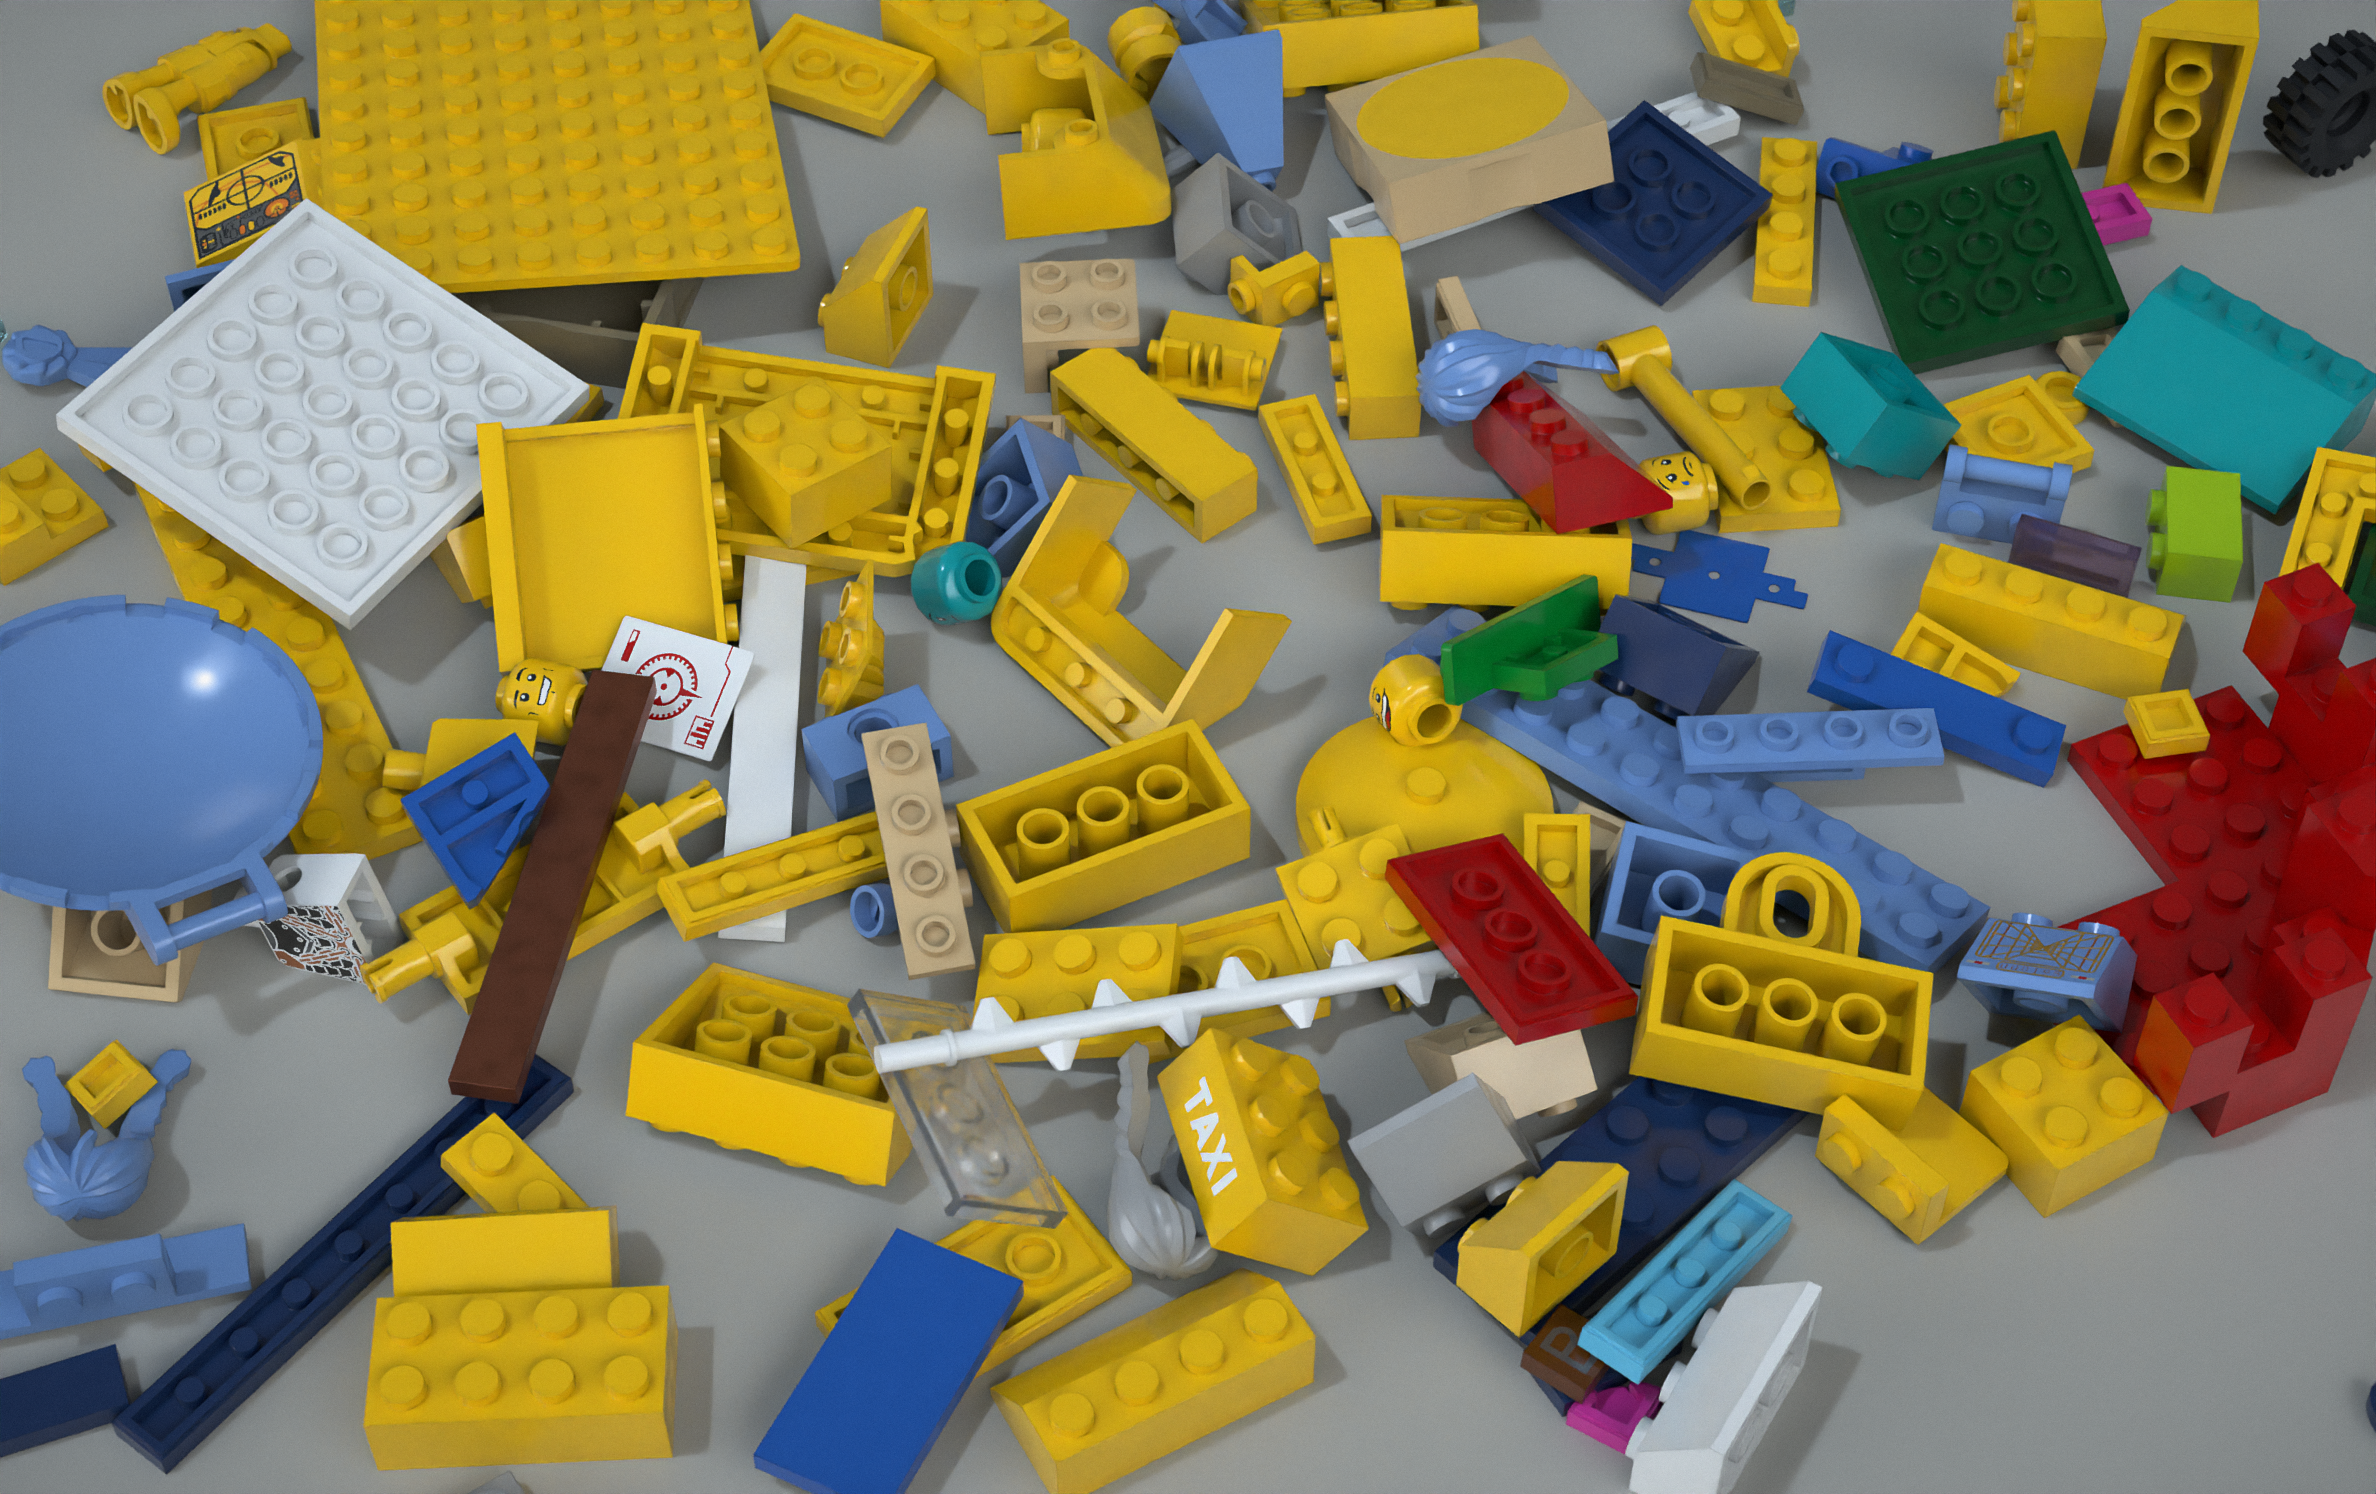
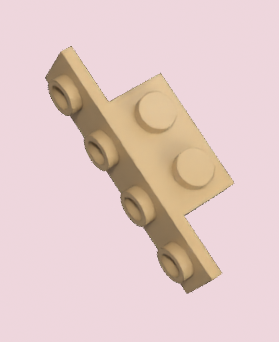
M927 723L861 733L908 979L914 980L975 969V960L964 908L973 907L971 884L967 868L956 869L952 848L961 847L958 820L954 808L944 810Z

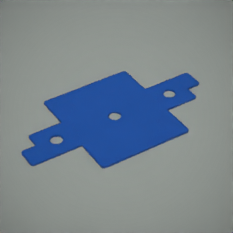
M1692 530L1680 532L1674 552L1632 543L1631 560H1636L1633 571L1665 578L1658 601L1660 604L1748 623L1755 599L1804 609L1808 598L1807 593L1794 590L1795 579L1763 572L1770 551L1768 547ZM1653 558L1659 559L1661 563L1657 566L1651 565L1649 561ZM1717 572L1720 574V577L1712 579L1709 577V573ZM1776 585L1780 590L1778 592H1771L1769 586Z

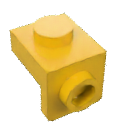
M1306 250L1259 272L1243 255L1232 258L1230 283L1227 287L1230 302L1238 313L1245 314L1254 324L1273 327L1295 316L1302 315L1308 310L1319 306L1320 263Z

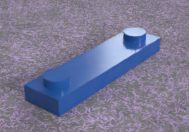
M1831 630L1821 644L1807 688V693L1852 711L1934 708L1943 748L2042 788L2045 787L2054 774L2066 725Z

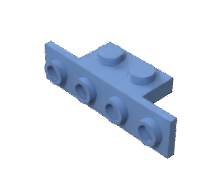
M1934 708L1677 716L1676 726L1684 774L1753 772L1769 782L1864 779L1866 768L1943 765L1945 758Z
M242 1223L162 1239L159 1233L13 1262V1269L0 1271V1340L251 1290L252 1283L245 1225Z

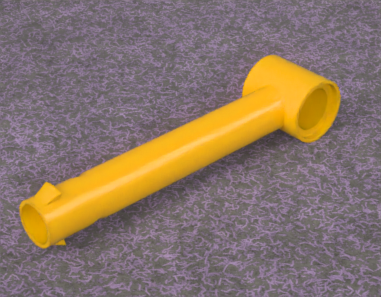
M1651 325L1598 342L1596 351L1607 352L1619 372L1616 374L1600 373L1605 385L1611 391L1615 392L1635 386L1702 462H1708L1711 465L1714 475L1721 480L1722 484L1739 502V505H1742L1745 509L1753 510L1761 507L1769 500L1773 491L1771 482L1758 469L1757 464H1753L1746 457L1743 451L1671 373L1672 355L1670 346L1664 333L1658 326Z

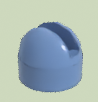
M889 884L862 885L854 891L850 902V915L854 927L862 936L867 938L885 936L899 929L891 886Z

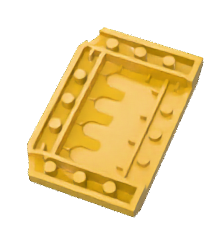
M642 323L618 419L694 412L693 404L703 403L705 421L718 420L719 429L720 424L820 377L892 445L891 500L793 549L724 483L727 518L715 520L718 543L730 542L731 554L749 555L860 573L866 561L871 559L874 560V575L896 578L912 574L914 565L924 553L943 545L965 542L996 388V373L937 365L935 378L706 346L702 344L701 331ZM720 457L709 458L711 481H722L720 479Z

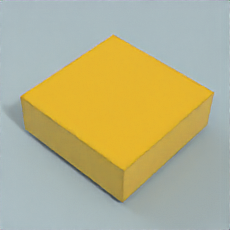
M2189 689L2127 697L2123 713L2144 759L2206 751L2210 734Z
M116 1039L68 1080L64 1087L106 1129L156 1085L158 1081Z

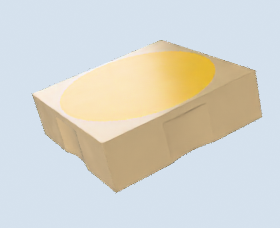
M1533 35L1324 95L1335 155L1354 182L1370 194L1374 200L1376 213L1398 244L1471 224L1505 210L1539 204L1614 182L1606 119Z

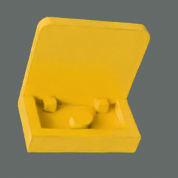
M1925 1086L1902 1132L1886 1129L1844 1093L1825 1108L1815 1153L1817 1159L1917 1245L1922 1243L2006 1174L2009 1159L2005 1152Z

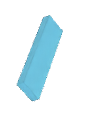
M1733 1179L1582 1328L1577 1345L1628 1379L1639 1384L1701 1321L1709 1308L1713 1309L1788 1232L1793 1215L1736 1179Z

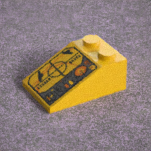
M320 137L316 139L294 140L183 192L196 268L236 259L306 198L323 209Z

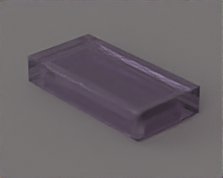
M2022 513L2016 527L2008 562L2128 598L2142 547Z

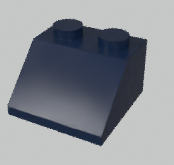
M1615 594L1598 632L1617 635L1619 659L1598 669L1602 671L1598 681L1628 696H1633L1637 688L1657 698L1653 708L1677 720V716L1714 715L1754 665L1760 652L1652 600Z

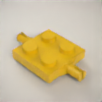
M1333 806L1322 807L1328 829L1325 826L1319 809L1311 812L1308 820L1313 826L1321 848L1312 855L1277 867L1275 870L1284 897L1288 900L1317 969H1329L1335 943L1344 939H1348L1369 962L1438 949L1435 942L1384 878L1387 860L1412 854L1399 823L1396 822L1362 836L1346 838ZM1396 985L1384 986L1382 989L1389 1003L1390 1010L1394 1012L1401 1011V999L1395 988ZM1398 988L1405 1007L1409 1008L1414 1003Z

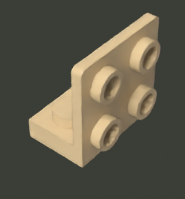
M1133 259L1020 263L1025 393H1048L1047 369L1059 367L1058 350L1135 347L1140 344L1136 269Z

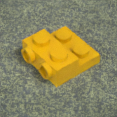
M40 447L0 469V583L3 586L109 527L104 510Z

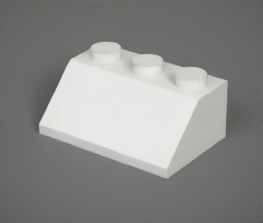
M1810 1281L1738 1287L1733 1289L1720 1312L1712 1308L1706 1311L1692 1340L1691 1346L1697 1349L1688 1365L1679 1361L1674 1364L1659 1395V1401L1664 1403L1655 1420L1644 1416L1630 1438L1625 1456L1634 1460L1629 1490L1637 1494L1731 1493L1805 1364L1823 1287Z

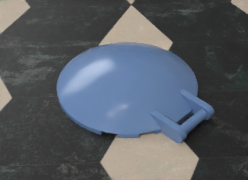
M126 595L87 597L44 607L1 625L0 890L36 903L61 908L89 911L124 910L156 966L177 959V951L251 922L263 919L268 924L288 916L284 895L263 858L289 834L300 820L317 786L323 759V732L320 712L306 678L293 660L276 643L257 629L252 627L246 632L237 626L219 619V610L167 597L165 605L126 603ZM237 879L240 880L248 894L169 925L166 924L158 910Z

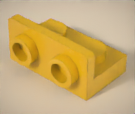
M1691 0L1688 14L1708 54L1787 78L1789 77L1795 56L1799 53L1800 44L1797 31L1793 25L1787 24L1778 6V0Z

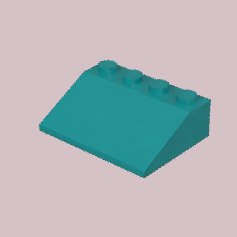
M2181 265L2148 294L2075 386L2072 396L2196 469L2239 473L2241 495L2271 513L2276 514L2306 486L2317 447L2342 451L2362 432L2376 400V374L2365 368L2357 360L2345 357L2313 339L2307 332L2293 328L2268 314L2257 304L2244 300L2211 282L2207 276Z

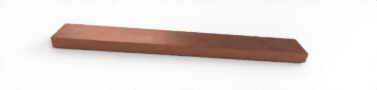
M601 670L592 671L555 775L551 794L547 798L448 1078L451 1095L519 1103L657 694L655 677Z

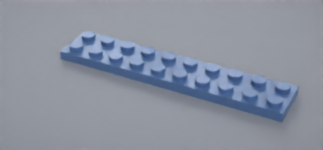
M1455 604L1387 651L1383 667L1391 660L1403 655L1420 654L1432 659L1440 666L1441 646L1444 642L1487 621L1480 614ZM1590 679L1573 682L1558 690V696L1544 701L1523 700L1520 698V692L1493 688L1463 704L1462 720L1645 826L1755 854L1756 858L1771 853L1790 852L1810 856L1832 867L1848 882L1859 902L1861 928L1858 950L1876 961L1935 974L1985 924L1991 907L1968 895L1961 887L1947 883L1915 865L1903 854L1891 851L1857 832L1850 824L1834 819L1806 803L1790 790L1780 788L1753 772L1684 774L1677 727H1672L1639 708L1630 699L1620 697ZM1782 890L1775 894L1776 903L1809 921L1810 906L1804 896L1792 890Z

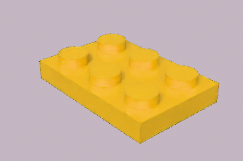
M794 13L760 51L770 101L882 138L888 134L936 75L934 57Z
M1782 385L1692 390L1693 398L1743 451L1746 457L1753 464H1757L1758 469L1771 482L1773 487L1772 494L1764 505L1757 509L1748 510L1739 505V502L1722 484L1721 480L1715 476L1718 489V508L1714 510L1719 533L1838 527L1841 508L1822 435L1805 426L1795 417L1793 410L1796 406L1780 389Z
M1287 898L1179 926L1184 939L1178 994L1214 988L1223 960L1229 957L1237 956L1256 981L1318 970ZM1330 996L1319 999L1313 1020L1330 1016ZM1279 1005L1201 1018L1195 1041L1210 1027L1241 1038H1249L1290 1027L1294 1024ZM1173 1040L1171 1054L1150 1055L1149 1064L1178 1057L1187 1048H1181Z
M1177 923L984 935L972 1023L980 1000L994 997L1014 1022L1088 1010L1092 1007L1099 981L1105 979H1112L1132 1002L1178 994L1184 937ZM1160 1025L1084 1038L1079 1041L1074 1059L1122 1057L1136 1041L1141 1045L1147 1046L1149 1056L1170 1055L1173 1039ZM1038 1047L972 1058L975 1064L1048 1061Z

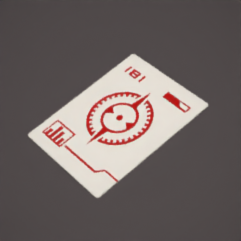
M625 616L601 671L655 677L657 694L641 741L702 760L711 761L751 667L755 653Z

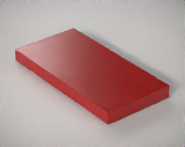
M1503 833L1387 860L1385 880L1515 1046L1635 1015L1639 996Z

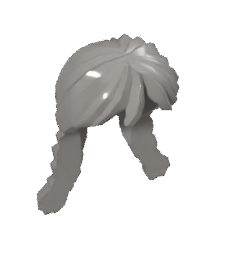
M1136 1041L1117 1062L1120 1070V1084L1122 1086L1117 1095V1104L1120 1106V1110L1114 1118L1119 1132L1114 1140V1146L1118 1153L1113 1166L1112 1186L1108 1199L1107 1220L1109 1239L1120 1258L1141 1271L1155 1274L1160 1280L1167 1276H1170L1174 1281L1182 1278L1187 1279L1195 1274L1207 1271L1220 1254V1250L1211 1248L1196 1198L1190 1188V1179L1176 1135L1173 1134L1168 1143L1170 1150L1161 1159L1160 1171L1149 1176L1142 1162L1141 1155L1151 1108L1147 1076L1149 1049L1146 1045H1141Z

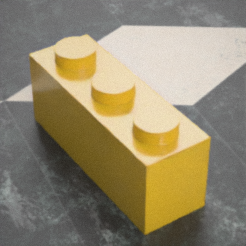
M617 1205L403 1217L391 1222L394 1297L620 1287Z

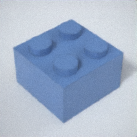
M1626 821L1611 863L1594 938L1595 945L1626 982L1641 985L1645 957L1661 915L1720 927L1722 906L1731 881L1745 864L1756 858V855Z

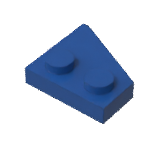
M514 732L403 797L400 801L403 810L470 910L479 904L551 794L550 784Z

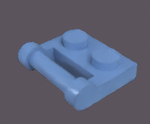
M1949 444L1932 530L2053 551L2064 504L2069 492L2073 465L2054 462L2053 467L2050 468L1967 454L1968 447Z

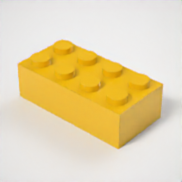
M1194 718L956 804V815L961 839L959 854L1004 933L1060 930L1250 858L1251 807Z
M669 1285L377 1298L363 1427L378 1471L673 1458L678 1327Z

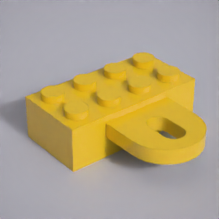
M1790 852L1766 854L1745 864L1734 876L1723 902L1720 927L1661 915L1645 957L1629 1074L1824 1115L1825 1108L1845 1093L1886 1129L1902 1132L1924 1090L1934 973L1858 957L1861 911L1857 897L1848 882L1832 867L1810 856ZM1782 890L1796 891L1808 901L1810 914L1806 936L1800 938L1788 937L1775 927L1773 911L1775 894Z

